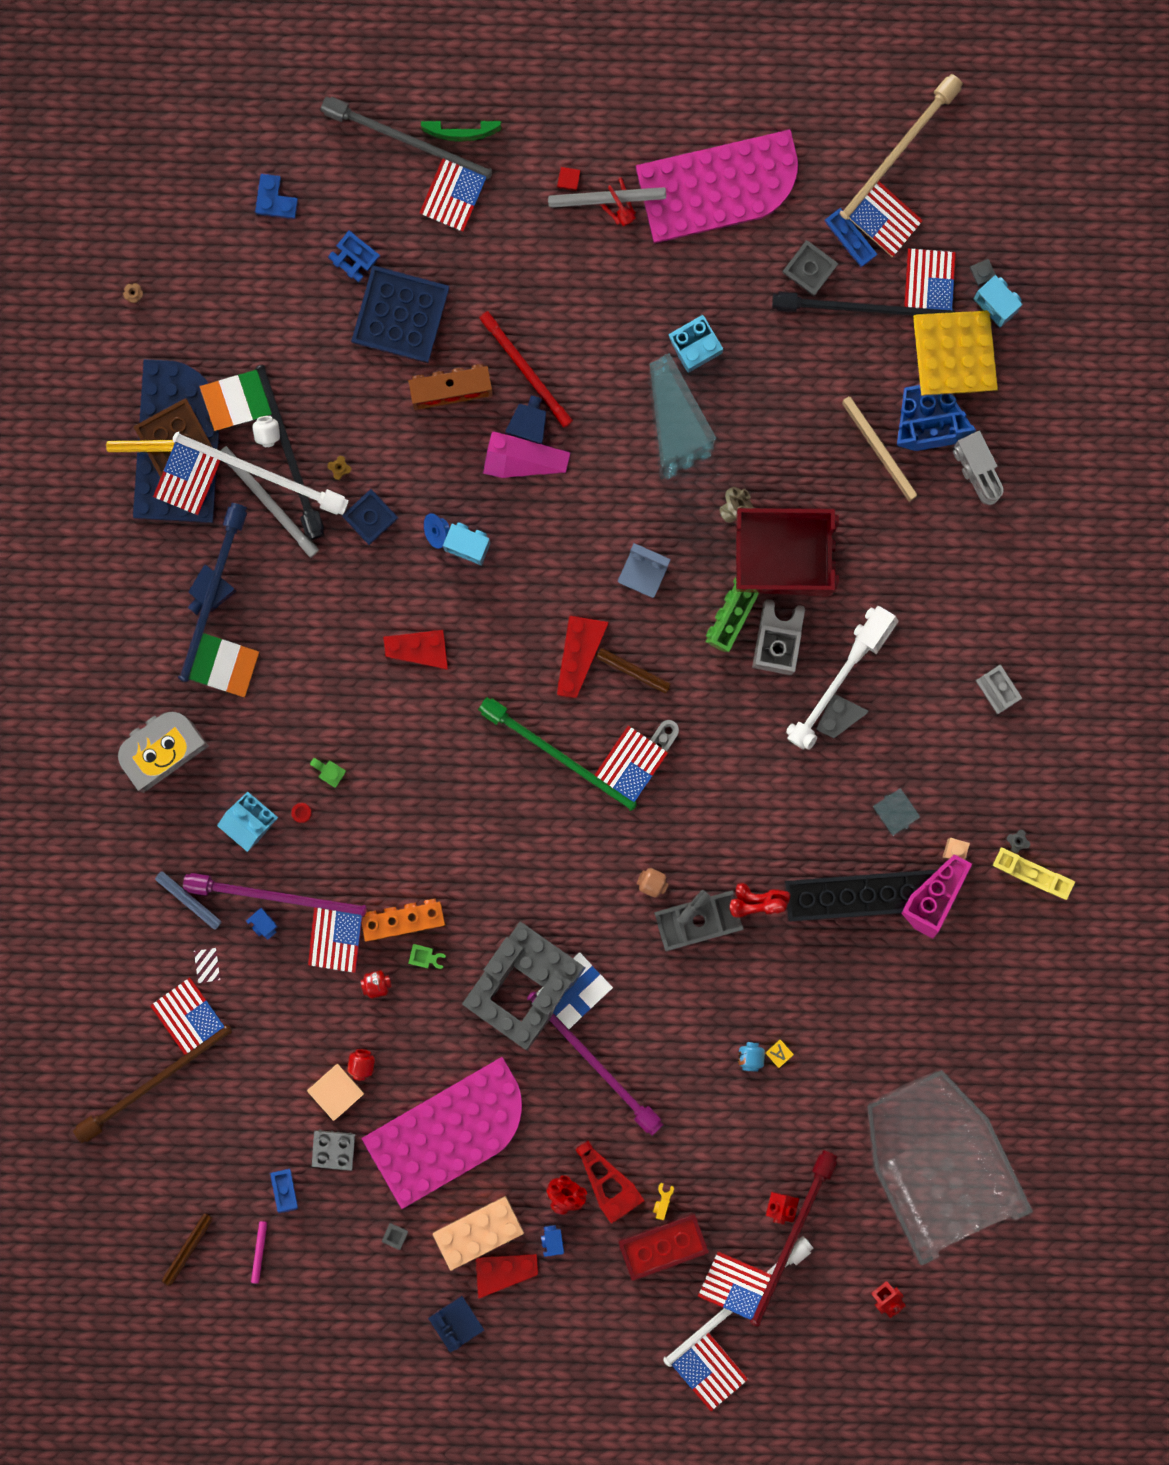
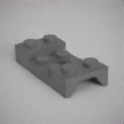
M733 890L710 897L699 911L700 914H696L703 916L705 919L702 927L695 926L693 919L687 927H684L676 920L687 908V903L654 912L665 952L744 930L740 918L733 917L730 912V902L732 899H735Z

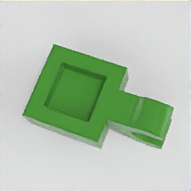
M313 758L310 763L311 766L321 771L319 778L334 788L337 787L346 773V770L330 760L325 765L316 758Z

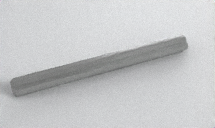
M664 187L615 191L621 202L663 200L667 197L666 188ZM610 191L550 195L548 197L549 207L616 203Z

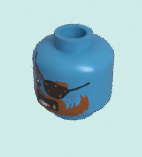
M747 1042L746 1046L739 1048L738 1065L743 1067L742 1070L758 1072L759 1069L764 1067L765 1050L759 1047V1043Z

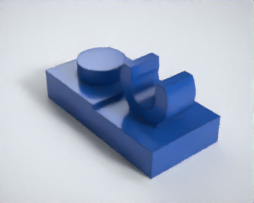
M291 1169L270 1173L278 1214L297 1210L298 1204Z

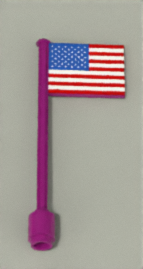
M196 873L185 875L183 890H187L188 893L208 896L209 892L216 891L314 907L308 965L356 973L362 917L367 912L365 905L359 906L217 883L211 880L209 875Z

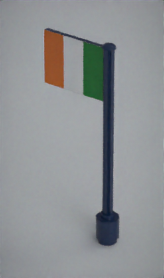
M231 503L223 522V526L226 527L223 544L181 675L178 678L183 682L192 680L245 698L259 651L203 633L234 535L237 534V531H242L247 516V507Z

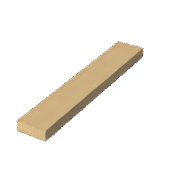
M847 397L844 399L842 405L907 500L910 502L915 499L917 493L852 398Z

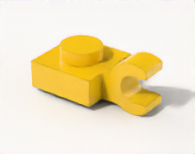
M660 1183L658 1187L661 1200L660 1202L656 1201L653 1213H656V1218L664 1220L670 1197L674 1192L673 1186L670 1187L669 1192H663V1183Z

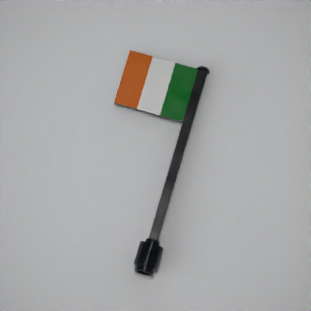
M258 365L253 371L199 386L214 432L251 422L262 416L272 415V418L279 424L280 442L293 480L304 486L265 371V365ZM298 493L304 510L303 516L300 519L306 536L309 537V540L323 537L325 535V528L319 511L312 509L307 496Z

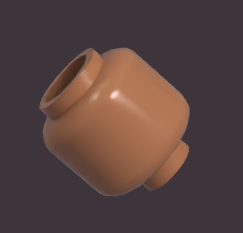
M648 868L646 871L643 870L637 881L639 890L654 898L658 897L660 893L664 894L668 887L666 875L652 868Z

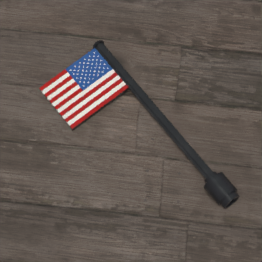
M920 249L907 250L904 307L801 299V297H798V293L778 291V293H773L772 309H777L779 312L796 313V310L800 308L903 316L954 313L955 310L952 309L956 252Z

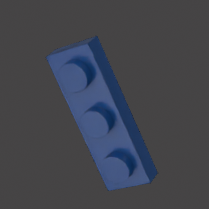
M839 208L826 218L824 222L862 268L875 258L877 253L851 220H845L841 217L840 211L843 210Z

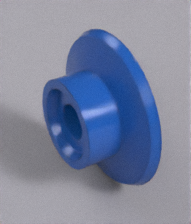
M428 514L424 519L425 536L434 548H442L450 526L445 519H440L435 514Z

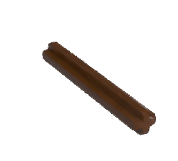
M604 649L599 650L597 659L663 693L668 692L670 683Z
M208 1214L202 1215L164 1275L162 1282L165 1285L171 1286L213 1221V1218Z

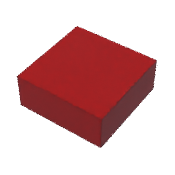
M561 167L557 188L577 191L580 170Z

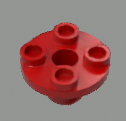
M561 1175L560 1178L551 1180L547 1186V1195L552 1201L550 1207L557 1214L564 1215L569 1210H579L586 1202V1189L571 1181L566 1175Z

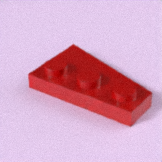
M444 630L383 637L385 656L387 658L448 670Z

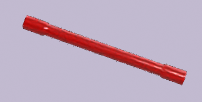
M486 311L479 317L481 322L493 334L553 412L555 418L563 428L573 422L571 417L559 405L504 334L490 312Z

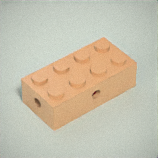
M507 1196L433 1232V1236L450 1271L524 1234Z

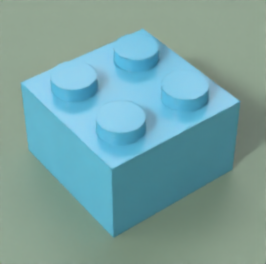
M995 275L977 291L973 299L984 311L990 313V318L1001 328L1019 311L1023 304L1021 303L1020 296L1015 292L1012 293L1007 288L1008 284L1006 281Z
M459 522L457 525L451 524L443 544L444 551L482 566L491 544L487 534L479 530L472 532L468 529V526Z

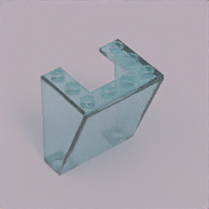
M670 353L650 363L648 376L658 472L660 479L666 478V480L677 475V470L681 468L686 470L694 466V461L700 458L703 461L712 456L711 452L714 451L713 443L716 442L712 429Z

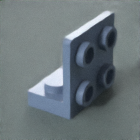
M634 543L618 583L654 598L671 559Z

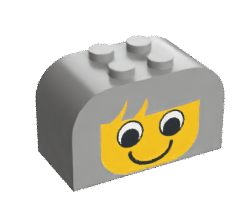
M167 712L159 717L153 716L146 721L147 725L144 728L133 730L129 734L130 738L121 745L118 753L120 766L138 791L145 793L209 747L194 724L180 713Z

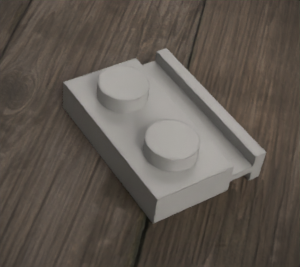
M1001 665L976 680V683L996 714L1022 699Z

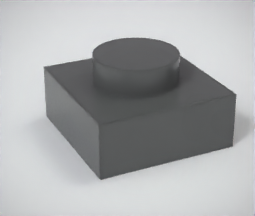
M989 259L970 266V271L977 286L988 282L995 276Z
M390 1223L382 1242L400 1250L408 1230Z

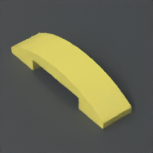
M1002 847L993 864L994 867L1067 900L1075 883L1071 879L1047 870Z

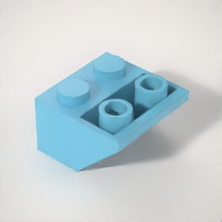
M704 315L668 334L679 359L688 373L723 353V347Z
M247 792L224 814L217 826L248 852L262 838L278 817Z

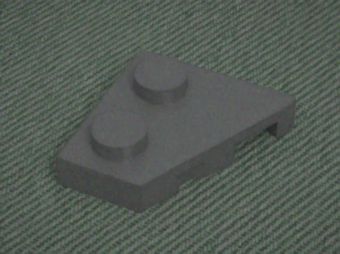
M834 694L816 730L834 739L866 715L868 710Z

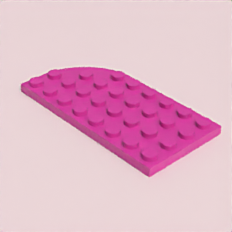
M791 130L636 165L641 189L664 187L667 192L666 199L644 201L653 242L659 243L761 219L779 208L793 188L798 169L797 154Z
M501 1057L361 1138L401 1209L498 1154L507 1146L520 1122L522 1111L520 1088L505 1060Z

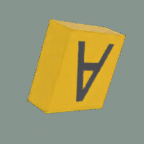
M781 1040L777 1041L765 1052L778 1068L794 1055Z

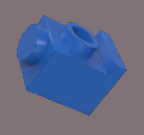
M260 908L246 920L248 924H254L252 929L258 936L263 935L267 940L277 933L275 931L278 928L277 924L263 908Z
M556 1225L544 1227L545 1235L541 1236L542 1247H547V1251L543 1252L544 1257L564 1254L561 1228L556 1229Z

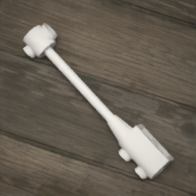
M877 606L876 609L870 608L865 615V618L868 619L864 626L859 624L854 631L856 638L847 662L804 724L798 722L796 725L792 723L787 728L786 734L789 735L787 739L803 750L804 748L810 750L813 747L817 736L814 735L815 732L811 730V727L854 664L859 662L869 650L875 654L878 653L899 622L892 613L880 606Z

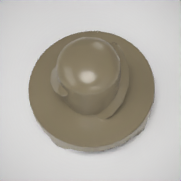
M737 487L728 489L725 494L727 503L720 507V515L726 522L731 523L736 520L737 508H754L750 501L749 492L746 489L740 490Z

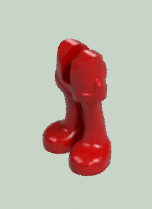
M739 883L736 886L737 899H732L730 902V912L735 918L759 912L778 914L786 911L791 895L787 891L778 889L769 890L768 893L754 894L751 893L747 884Z

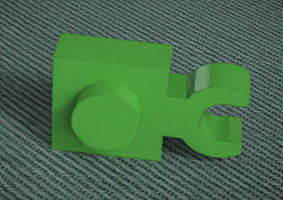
M413 944L408 964L429 968V964L432 963L436 968L442 969L443 966L437 964V959L439 957L446 958V955L442 953L432 955V948Z

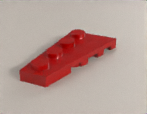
M569 616L557 696L577 699L609 622Z

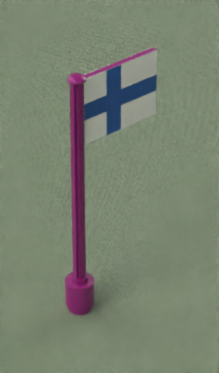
M579 952L573 959L586 968L576 983L558 1002L549 1021L633 1109L636 1123L652 1136L663 1126L662 1119L649 1106L646 1108L643 1105L640 1106L569 1030L613 988ZM543 987L538 992H531L527 1000L533 1003Z

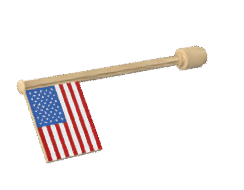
M953 74L945 77L934 91L935 100L847 207L840 211L843 219H850L891 257L897 253L923 220L881 184L879 180L941 105L950 104L961 91L963 83Z

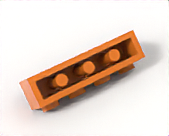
M436 899L425 900L424 905L416 906V903L404 905L405 909L397 910L396 907L384 909L385 913L377 914L376 911L366 912L365 917H362L365 942L446 926L441 902H436Z

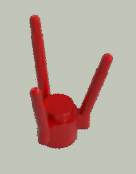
M619 177L621 189L626 190L623 179ZM609 185L608 189L620 208L616 212L617 216L605 204L599 205L615 220L617 225L621 223L624 227L636 219L634 216L636 212L631 202H626L627 206H623L616 192Z

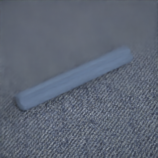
M160 872L156 876L155 880L210 927L217 929L220 926L221 920L188 892L183 890L168 875Z

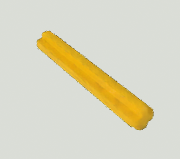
M173 440L107 441L106 450L107 452L172 451L175 443Z

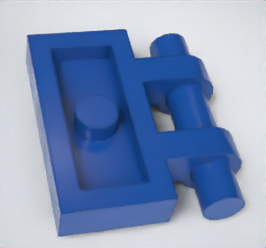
M350 231L336 245L342 252L337 255L332 251L328 256L333 261V265L337 268H342L347 272L348 277L354 278L358 282L364 277L358 272L362 267L368 272L380 258L376 251ZM347 256L356 262L353 266L344 261Z

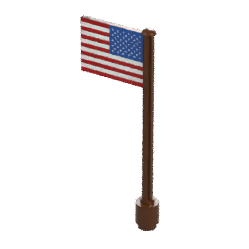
M188 978L150 1005L184 1053V1056L99 1117L90 1115L76 1125L73 1133L81 1144L85 1141L88 1143L103 1132L102 1127L105 1122L225 1036L232 1034L231 1028L228 1025H223L191 978Z

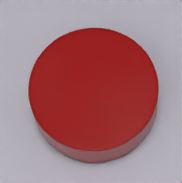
M297 803L293 806L291 815L296 822L305 823L310 820L312 810L305 803Z

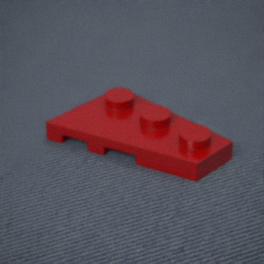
M537 1254L477 1257L478 1299L538 1275Z

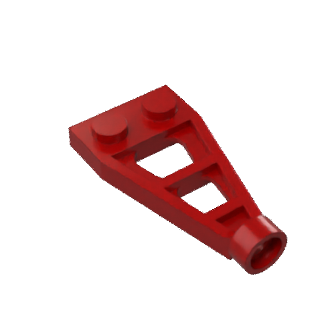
M589 1141L584 1142L575 1149L578 1155L581 1156L599 1207L611 1224L645 1201L635 1185L601 1156ZM590 1150L589 1155H584V1153ZM596 1162L602 1163L608 1170V1173L600 1179L595 1177L591 1169L592 1165ZM609 1178L615 1179L622 1186L621 1192L612 1198H607L602 1189L603 1182Z

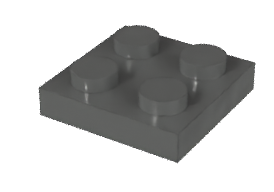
M806 240L782 273L812 296H815L838 266V263Z

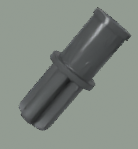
M701 890L690 904L687 903V908L676 920L684 927H687L696 914H700L699 911L711 896L706 891Z

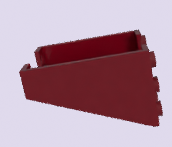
M737 508L736 592L831 597L839 585V576L835 575L836 561L832 560V552L836 551V540H832V534L839 526V514H835V509Z

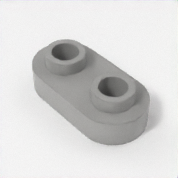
M672 720L662 722L652 736L651 741L655 744H660L661 748L668 751L679 733L678 725ZM666 727L672 728L671 734L665 733Z

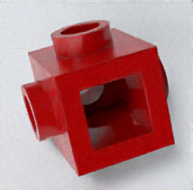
M771 1192L766 1216L772 1217L775 1223L785 1225V1221L794 1223L799 1198Z
M887 1281L871 1293L877 1301L874 1304L881 1314L885 1312L889 1318H892L906 1307L901 1300L904 1298L903 1294L897 1287L893 1289Z

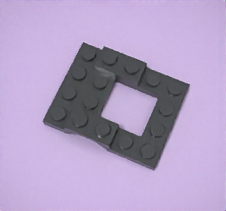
M519 922L509 938H505L484 968L485 972L462 1005L528 1051L552 1017L558 1002L576 983L586 967L525 924ZM514 967L543 987L522 1022L491 1000Z

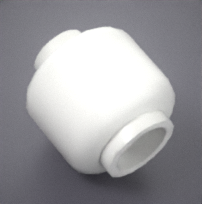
M271 416L259 417L253 424L254 439L256 443L263 445V447L274 446L275 442L280 439L279 424Z

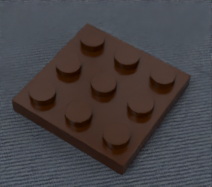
M187 398L133 426L140 441L173 440L174 434L179 432L183 436L213 448ZM171 451L147 452L161 478Z

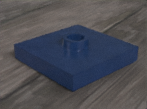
M372 489L342 515L369 546L399 519Z

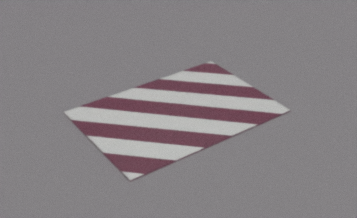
M216 948L194 951L198 983L220 980Z

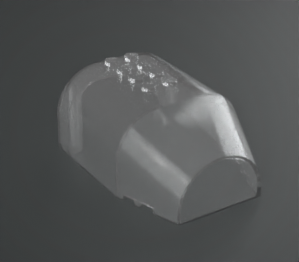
M942 1070L913 1080L867 1104L873 1170L919 1265L922 1266L940 1257L937 1252L981 1229L1005 1219L1015 1221L1033 1212L988 1117L980 1111Z

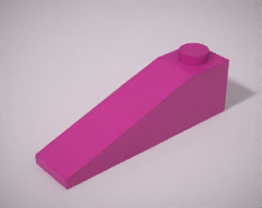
M492 431L483 474L510 478L566 473L570 452Z
M954 854L909 897L902 915L915 930L932 939L935 937L972 865L970 862Z

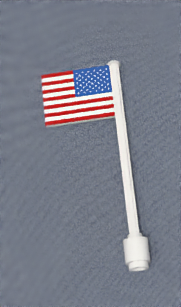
M176 432L173 436L174 447L153 497L198 515L219 463L223 461L315 499L317 503H320L319 508L336 515H343L349 501L344 499L345 496L328 489L326 492L321 493L183 436L179 432Z
M804 1236L797 1239L786 1266L792 1263L798 1265L811 1254L810 1251L813 1247ZM776 1264L772 1268H770L766 1273L772 1275ZM724 1308L670 1355L664 1356V1363L669 1367H674L710 1411L748 1380L709 1333L732 1313Z

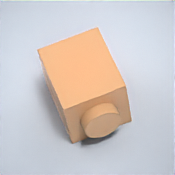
M948 838L943 858L949 860L955 854L965 860L970 843Z

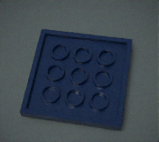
M373 265L351 342L429 364L450 286Z

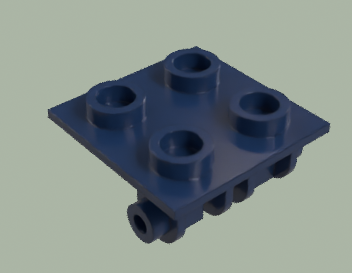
M463 1296L428 1318L450 1353L484 1331V1328Z

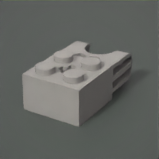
M979 430L958 440L954 446L953 454L957 461H961L964 467L962 472L966 479H970L981 502L985 505H993L1002 496L1003 486L995 472L997 464Z
M766 599L762 608L752 668L792 675L795 672L805 607L798 605L793 610L790 620L781 621L775 615L774 601ZM775 646L778 647V650L781 651V653L779 652L778 654H776L775 651H773Z

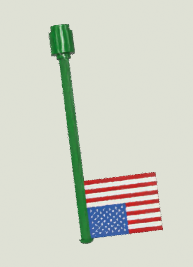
M486 697L478 708L481 715L495 725L499 722L506 724L629 808V811H633L636 808V799L668 754L666 750L628 725L594 775L510 718L509 714L506 713L508 708L495 699Z

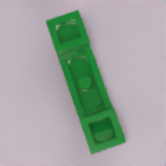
M421 121V129L439 139L466 142L483 139L501 130V121H481V129H442L441 121Z

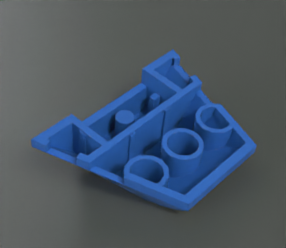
M920 385L904 388L897 446L913 451L926 450L956 444L958 440L976 432L974 426L966 418L965 412L957 404L953 394L921 396Z

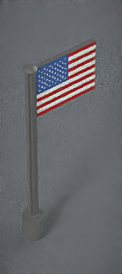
M332 96L331 98L325 97L320 109L325 116L343 122L344 119H350L442 158L419 214L464 232L486 179L492 176L493 171L491 168L482 167L351 111L349 103Z

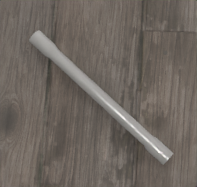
M227 446L220 450L236 457ZM226 463L294 537L310 558L315 556L319 549L302 533L252 475L243 469Z

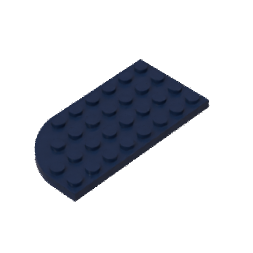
M144 359L139 423L187 398L213 448L219 450L220 431L214 432L199 388V386L209 384L208 381L195 369L183 363ZM137 452L133 507L134 519L214 523L217 471L199 514L196 515L153 497L160 476L147 452Z

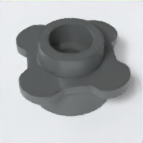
M1019 830L1016 834H1009L1007 836V841L1010 842L1012 847L1011 851L1014 853H1018L1023 848L1027 849L1030 847V842L1026 839L1024 830Z

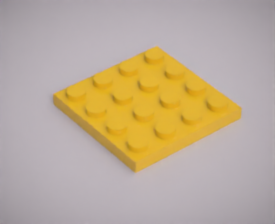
M988 311L918 314L913 316L921 396L998 390L991 320Z

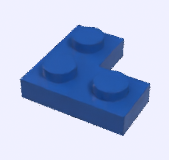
M260 174L255 213L258 215L295 219L298 199L279 196L280 176Z

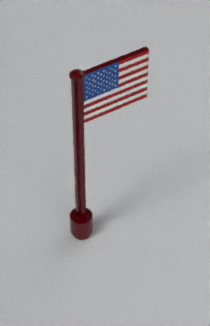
M823 1150L822 1154H819L811 1171L815 1174V1179L772 1275L717 1252L699 1292V1298L749 1319L753 1326H761L760 1322L820 1187L826 1179H831L838 1163L836 1161L838 1156Z

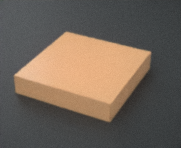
M338 1063L307 1090L333 1121L364 1095V1092Z

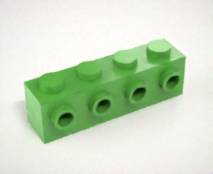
M736 577L733 582L735 585L732 591L730 590L725 596L724 601L726 603L723 609H719L715 616L717 620L714 626H711L706 634V637H708L706 643L725 652L730 651L759 594L736 592Z

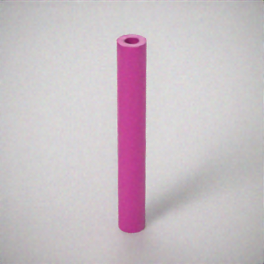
M259 1221L251 1283H259L267 1229V1222Z

